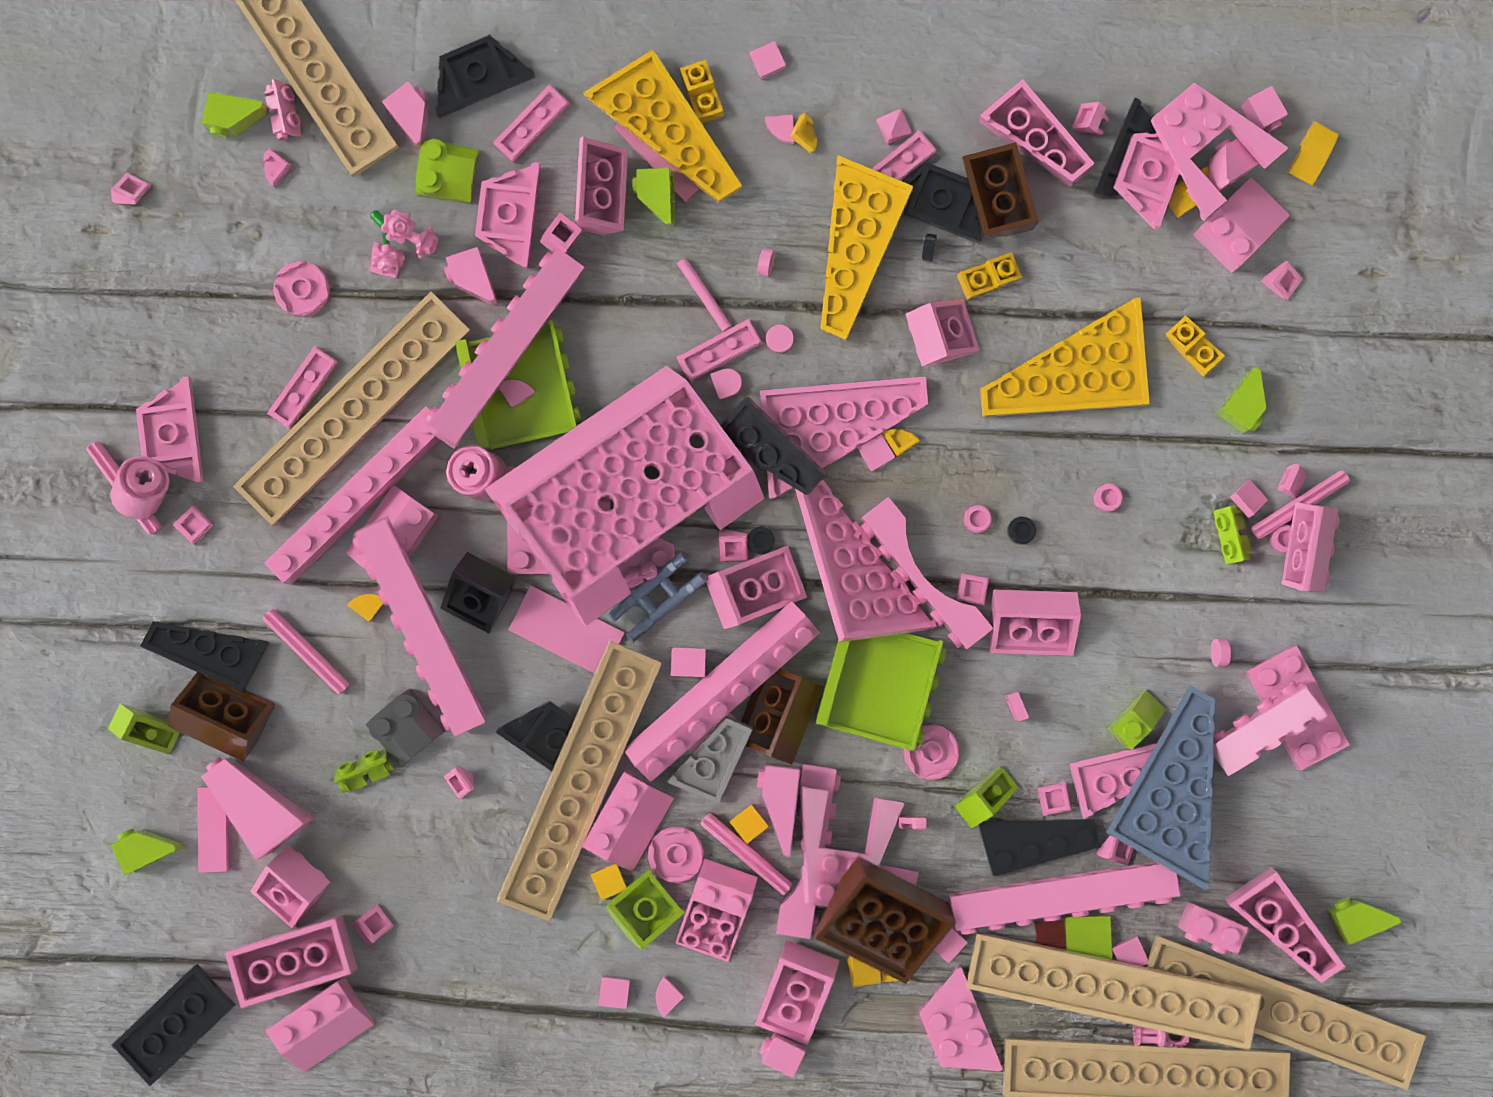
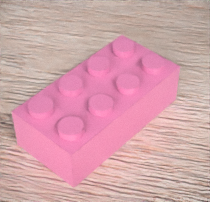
M342 914L238 946L225 953L241 1008L352 974L358 969Z

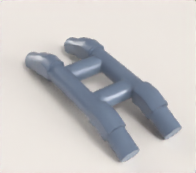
M685 551L680 552L657 571V577L646 580L608 613L613 621H617L639 602L649 614L626 634L631 642L634 643L655 623L708 581L707 576L703 572L689 580L679 590L668 577L690 559ZM660 585L670 597L660 606L656 607L647 594Z

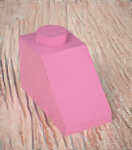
M406 82L384 99L382 103L420 150L427 135L429 109L425 102L428 98L419 86L413 88L409 82Z
M1228 138L1215 147L1217 153L1208 160L1209 180L1220 192L1245 176L1259 162L1238 139L1231 142Z
M478 247L446 257L448 266L444 267L449 283L454 282L459 290L492 306L498 304Z

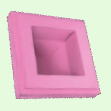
M461 766L455 767L444 776L459 800L474 789L473 773Z

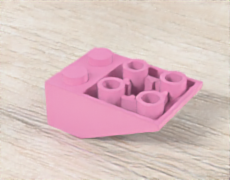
M704 859L675 944L728 962L752 899L758 877Z

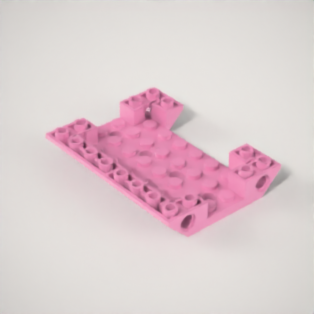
M668 366L663 367L485 488L487 494L517 535H523L553 576L552 583L584 626L590 624L631 594L618 566L691 514L706 505L704 510L718 529L722 530L765 499L751 466L688 381ZM692 435L701 436L704 440V446L702 448L692 447L689 443V438ZM648 466L656 467L659 471V477L655 480L648 479L644 474V469ZM604 497L610 498L614 503V509L609 512L602 511L598 506V501ZM555 530H564L568 535V540L563 544L555 543L552 539V533Z

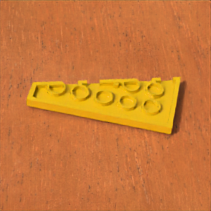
M654 50L649 51L584 92V96L718 203L742 189L741 183Z
M837 155L821 330L847 341L914 187Z

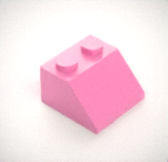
M964 299L931 302L906 314L909 330L912 333L917 355L922 366L941 364L980 351Z
M288 845L265 867L250 892L289 927L293 928L321 897L330 881L323 872L315 869L307 862L300 852L295 851Z

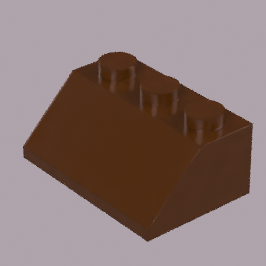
M1017 143L963 156L964 167L984 237H1007L1034 230L1039 221Z
M782 669L777 670L752 692L741 722L753 727L745 746L792 765L823 686Z
M196 673L171 704L168 727L244 762L257 744L275 707V703L247 690L242 693L200 673Z

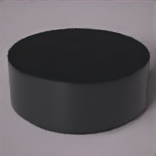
M927 233L925 235L922 252L923 261L933 262L937 239L936 234Z
M1023 516L1013 519L1007 527L1009 539L1018 545L1029 543L1036 534L1034 522Z
M762 526L752 529L747 537L749 549L758 555L770 552L775 543L772 531Z

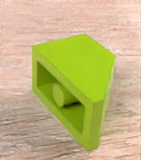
M208 91L202 124L213 136L226 138L227 135L237 136L268 116L269 110L262 101Z
M670 168L636 169L637 177H633L632 182L634 194H637V197L665 224L670 227H676L674 171Z
M1256 366L1249 370L1216 413L1242 434L1250 430L1255 431L1264 420V417L1261 415L1266 410V401L1261 369Z
M1144 690L1106 729L1125 749L1132 750L1153 730L1165 709L1147 690Z
M122 703L119 704L108 727L121 740L170 755L180 734L179 731L168 727V722L143 710Z
M1000 766L968 791L954 807L968 825L973 828L992 817L1019 787L1005 769Z
M134 828L117 835L119 841L111 844V848L124 875L134 873L184 848L182 842L147 830L135 832Z
M1350 897L1334 902V907L1327 909L1340 941L1348 945L1401 923L1399 917L1360 901L1350 899Z

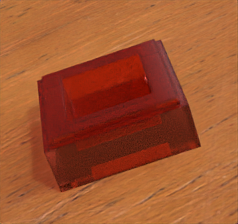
M1063 919L1034 922L1036 944L1059 949L1067 948Z

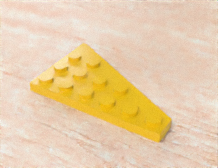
M1141 297L1132 299L1079 330L1077 333L1028 360L1026 363L980 389L982 417L1149 405Z

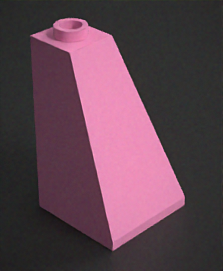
M220 757L215 759L206 767L208 772L201 776L256 860L271 854L315 820L308 812L231 757L223 760Z

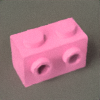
M1189 901L1177 926L1186 932L1185 938L1201 944L1202 940L1212 943V950L1226 956L1228 951L1238 955L1248 931L1247 927Z

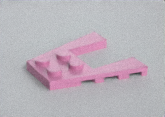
M1193 83L1151 119V123L1166 152L1169 151L1175 162L1174 167L1178 175L1181 174L1188 187L1187 192L1192 202L1195 201L1201 212L1200 217L1203 221L1227 200L1191 160L1198 152L1227 128L1264 169L1288 149L1283 143L1196 83Z
M798 786V793L801 796L799 816L803 830L801 850L804 851L805 865L802 866L804 903L828 907L842 876L858 856L879 866L903 809V802L874 798L865 853L819 847L829 791Z

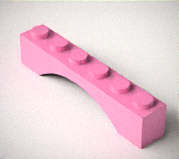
M889 496L861 518V521L864 523L860 526L870 539L875 537L881 546L878 547V550L887 561L892 559L898 566L895 569L897 574L905 583L908 580L915 588L913 594L922 605L924 603L929 605L933 610L930 613L931 617L939 626L945 625L950 632L947 637L957 649L961 646L964 650H967L993 629L976 606L963 604L947 597L925 579L914 563L908 547L906 518Z
M802 763L799 786L829 791L819 847L830 848L832 831H827L829 819L834 820L836 803H832L833 791H839L841 775H836V768ZM803 875L791 893L780 902L776 927L777 934L810 939L811 932H816L819 915H814L815 905L804 903Z

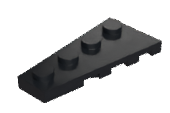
M749 396L745 397L720 425L744 457L753 461V464L773 473L778 479L805 495L810 494L827 475Z
M153 621L140 647L244 693L269 642Z
M1094 819L983 821L978 824L992 876L1101 847Z

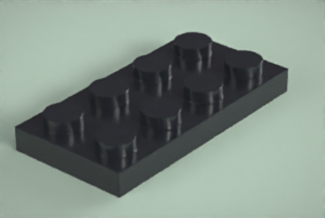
M196 964L111 1046L150 1087L236 1004Z

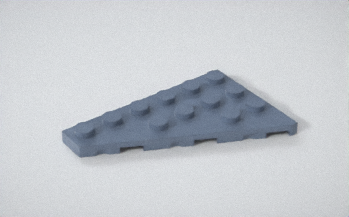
M1190 685L1106 833L1202 889L1207 890L1209 886L1215 699Z

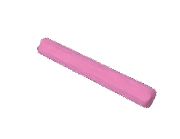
M96 441L87 447V452L113 486L119 467L102 443ZM154 514L148 518L137 519L148 535H153L162 528Z
M1343 470L1338 471L1251 527L1252 533L1257 539L1264 538L1293 519L1295 502L1315 505L1350 482L1349 477Z
M271 609L265 614L263 621L337 694H342L350 686L349 682L276 610Z
M708 813L703 818L701 826L780 894L785 895L792 887L791 881L713 814Z

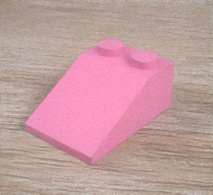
M1250 177L1193 236L1232 273L1274 233L1290 214Z
M788 546L707 576L708 581L706 584L724 629L740 625L785 607L791 601L795 603L807 598Z
M765 763V768L759 769L757 787L762 788V795L784 856H790L800 769L794 766Z
M786 940L755 1025L808 1045L834 981L840 960Z

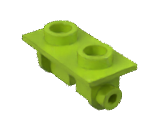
M1237 505L1214 510L1215 526L1218 530L1222 546L1221 550L1226 565L1251 559L1250 553L1253 552L1248 535L1240 536L1238 531L1246 529L1242 510H1239Z
M385 748L380 751L372 750L366 753L360 760L341 764L335 770L334 784L338 783L342 793L346 791L351 793L367 785L364 777L366 774H368L372 782L390 775V772L394 770V765L391 760L387 761V750Z

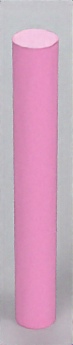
M686 258L679 261L677 265L721 330L725 332L731 328L732 325Z

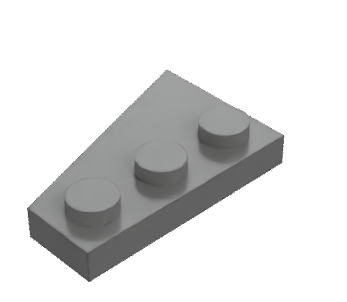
M726 716L667 779V783L719 804L753 727Z

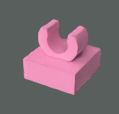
M1100 102L1081 104L1071 129L1079 134L1103 135L1104 131L1099 129L1100 122H1108L1109 117L1104 114L1107 107Z

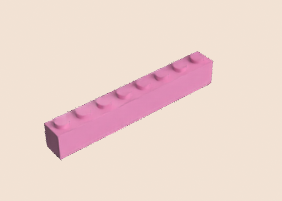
M556 248L553 254L546 253L539 263L542 269L537 276L533 273L529 276L523 285L526 291L521 297L516 295L507 307L510 311L505 319L500 317L492 327L493 336L489 341L483 339L475 350L478 356L474 362H466L458 374L462 377L456 386L452 383L449 385L442 396L446 400L441 407L434 406L426 417V420L429 421L426 430L453 449L461 441L582 274L584 266L559 248Z
M428 407L422 409L264 563L283 583L292 585L441 440L426 430L429 423L426 417L431 411Z
M387 516L358 529L354 533L356 537L353 539L354 546L359 555H365L369 563L365 566L372 580L377 579L381 588L378 590L379 596L385 606L389 605L394 614L391 615L394 627L397 631L402 630L406 638L403 643L409 656L414 655L419 664L416 666V670L422 681L427 680L431 688L428 694L433 705H439L443 715L440 717L447 731L451 730L455 737L485 723L486 714L389 517Z
M791 601L625 747L624 752L634 766L650 782L653 781L820 632Z
M1154 861L949 893L948 900L956 921L953 928L956 931H961V934H972L978 932L977 928L988 926L989 930H998L1005 928V923L1016 922L1017 926L1033 924V919L1043 917L1044 921L1059 920L1062 914L1072 913V917L1089 915V910L1100 909L1102 913L1113 912L1117 910L1116 906L1126 904L1128 908H1139L1145 906L1144 902L1155 900L1156 904L1170 903L1173 901L1172 897L1180 896L1177 874Z

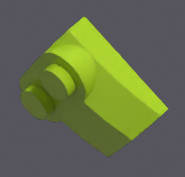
M438 139L424 140L420 148L417 166L416 195L418 197L472 204L473 182L480 150L446 144Z
M650 869L605 905L611 918L628 939L640 950L647 947L685 913L653 876Z

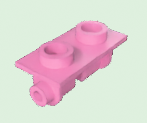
M273 79L272 84L266 86V91L264 92L269 112L278 111V114L270 117L273 135L277 136L279 141L287 140L288 134L300 138L302 137L301 122L297 115L294 102L295 95L291 85Z

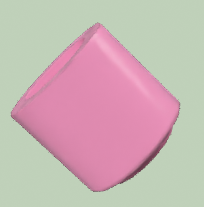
M469 445L453 453L448 461L446 473L448 482L454 490L477 501L486 502L492 499L485 491V488L506 475L508 469L502 458L480 446ZM473 467L477 469L476 474L470 475V472L473 469Z
M135 456L124 461L118 469L110 494L112 504L119 513L128 518L144 519L152 516L161 507L170 481L168 471L162 463L147 456Z

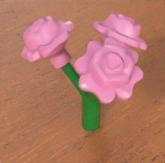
M394 209L391 214L384 216L378 210L371 212L370 218L381 228L384 245L381 247L382 252L379 255L373 256L372 266L378 267L381 273L395 274L399 267L404 266L405 256L400 255L398 252H393L389 241L403 244L405 238L409 239L410 242L416 244V254H418L420 259L426 254L430 255L435 252L439 241L435 231H433V227L429 226L419 234L412 231L415 227V222L410 220L411 215L408 212L402 213Z

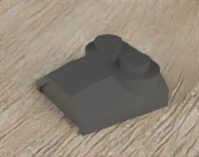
M411 689L396 697L365 724L372 737L382 744L401 768L427 745L446 732Z

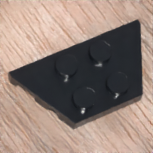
M491 35L439 56L438 69L440 73L437 84V116L442 118L535 78L534 71L519 61L513 53L502 47Z
M1136 97L1131 103L1093 193L1094 197L1121 196L1113 187L1131 137L1138 133H1157L1151 123V119L1154 116L1151 117L1141 106L1142 102Z
M926 162L916 171L913 177L904 181V183L913 186L914 189L903 215L972 242L981 243V225L968 178Z
M549 700L500 726L496 733L544 767L553 771L575 717Z

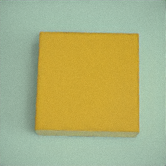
M752 804L729 821L746 844L769 827Z
M616 864L590 874L601 901L627 888L620 868Z

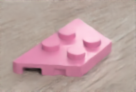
M1138 133L1131 137L1113 188L1153 229L1158 230L1167 209L1178 173L1174 167L1175 162L1169 151L1166 152L1158 134Z
M536 162L516 172L513 170L505 173L500 178L494 177L482 182L475 233L478 240L524 269L529 267L540 175V163Z
M187 376L180 379L181 382L169 390L165 389L156 395L153 401L146 402L136 409L141 455L159 461L168 473L198 483H204L192 379Z
M958 966L953 970L952 975L943 985L941 984L934 992L933 997L926 1001L918 1011L941 1067L1001 1071L1003 1068L970 989H966L967 980L961 966Z

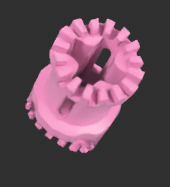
M1133 1025V1031H1135V1033L1133 1032V1035H1135L1133 1036V1043L1135 1046H1139L1140 1043L1158 1044L1159 1047H1182L1189 1042L1190 1037L1187 1036L1174 1041L1169 1038V1032Z

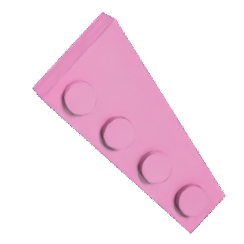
M1023 79L979 117L980 124L1008 144L1016 142L1021 153L1069 187H1072L1089 173L1094 166L1091 158Z
M1293 681L1280 690L1282 693L1274 700L1270 697L1263 700L1256 706L1258 709L1250 716L1245 713L1232 722L1234 727L1226 732L1221 729L1214 733V757L1228 776L1262 755L1260 752L1262 749L1265 748L1266 751H1269L1282 744L1286 739L1285 734L1297 735L1305 730L1311 718L1316 717L1319 721L1327 716L1302 682L1296 684Z
M1272 867L1224 898L1233 909L1245 917L1253 926L1265 934L1321 983L1345 967Z

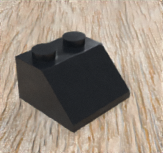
M467 552L452 571L440 609L489 634L511 594L517 577Z

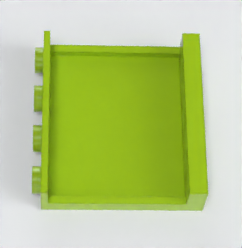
M549 320V324L543 326L505 379L522 381L528 384L536 394L512 408L498 388L473 423L477 446L487 451H493L564 435L577 427L579 423H582L579 407L574 408L572 397L576 396L573 380L568 381L566 370L570 369L567 353L562 354L560 343H565L561 326L556 327L553 320ZM466 339L455 341L461 369L467 361L470 363L474 362L478 356L475 350L483 339L468 342Z
M908 633L839 642L838 639L816 725L909 751H914L915 746L921 747L925 733L924 730H920L922 720H928L932 703L927 701L930 691L935 693L939 681V676L935 675L937 664L943 665L947 649L942 648L943 641L939 640L937 642Z

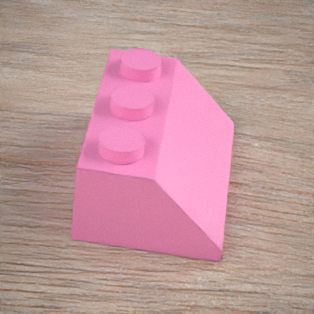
M581 137L579 143L575 221L582 231L603 236L624 231L628 149L586 137Z
M393 485L365 526L388 516L410 559L439 518V515ZM352 543L346 554L366 569L365 565L369 563L365 555H359L354 543Z
M1295 502L1282 585L1306 592L1325 591V585L1328 584L1330 579L1329 562L1335 550L1333 542L1334 533L1339 526L1338 508Z
M993 590L990 609V625L993 627L990 631V653L1073 656L1081 618L1078 593Z
M624 771L582 847L608 862L633 872L674 797L629 771Z
M343 977L266 1030V1033L280 1054L304 1073L373 1026L375 1022L346 978Z

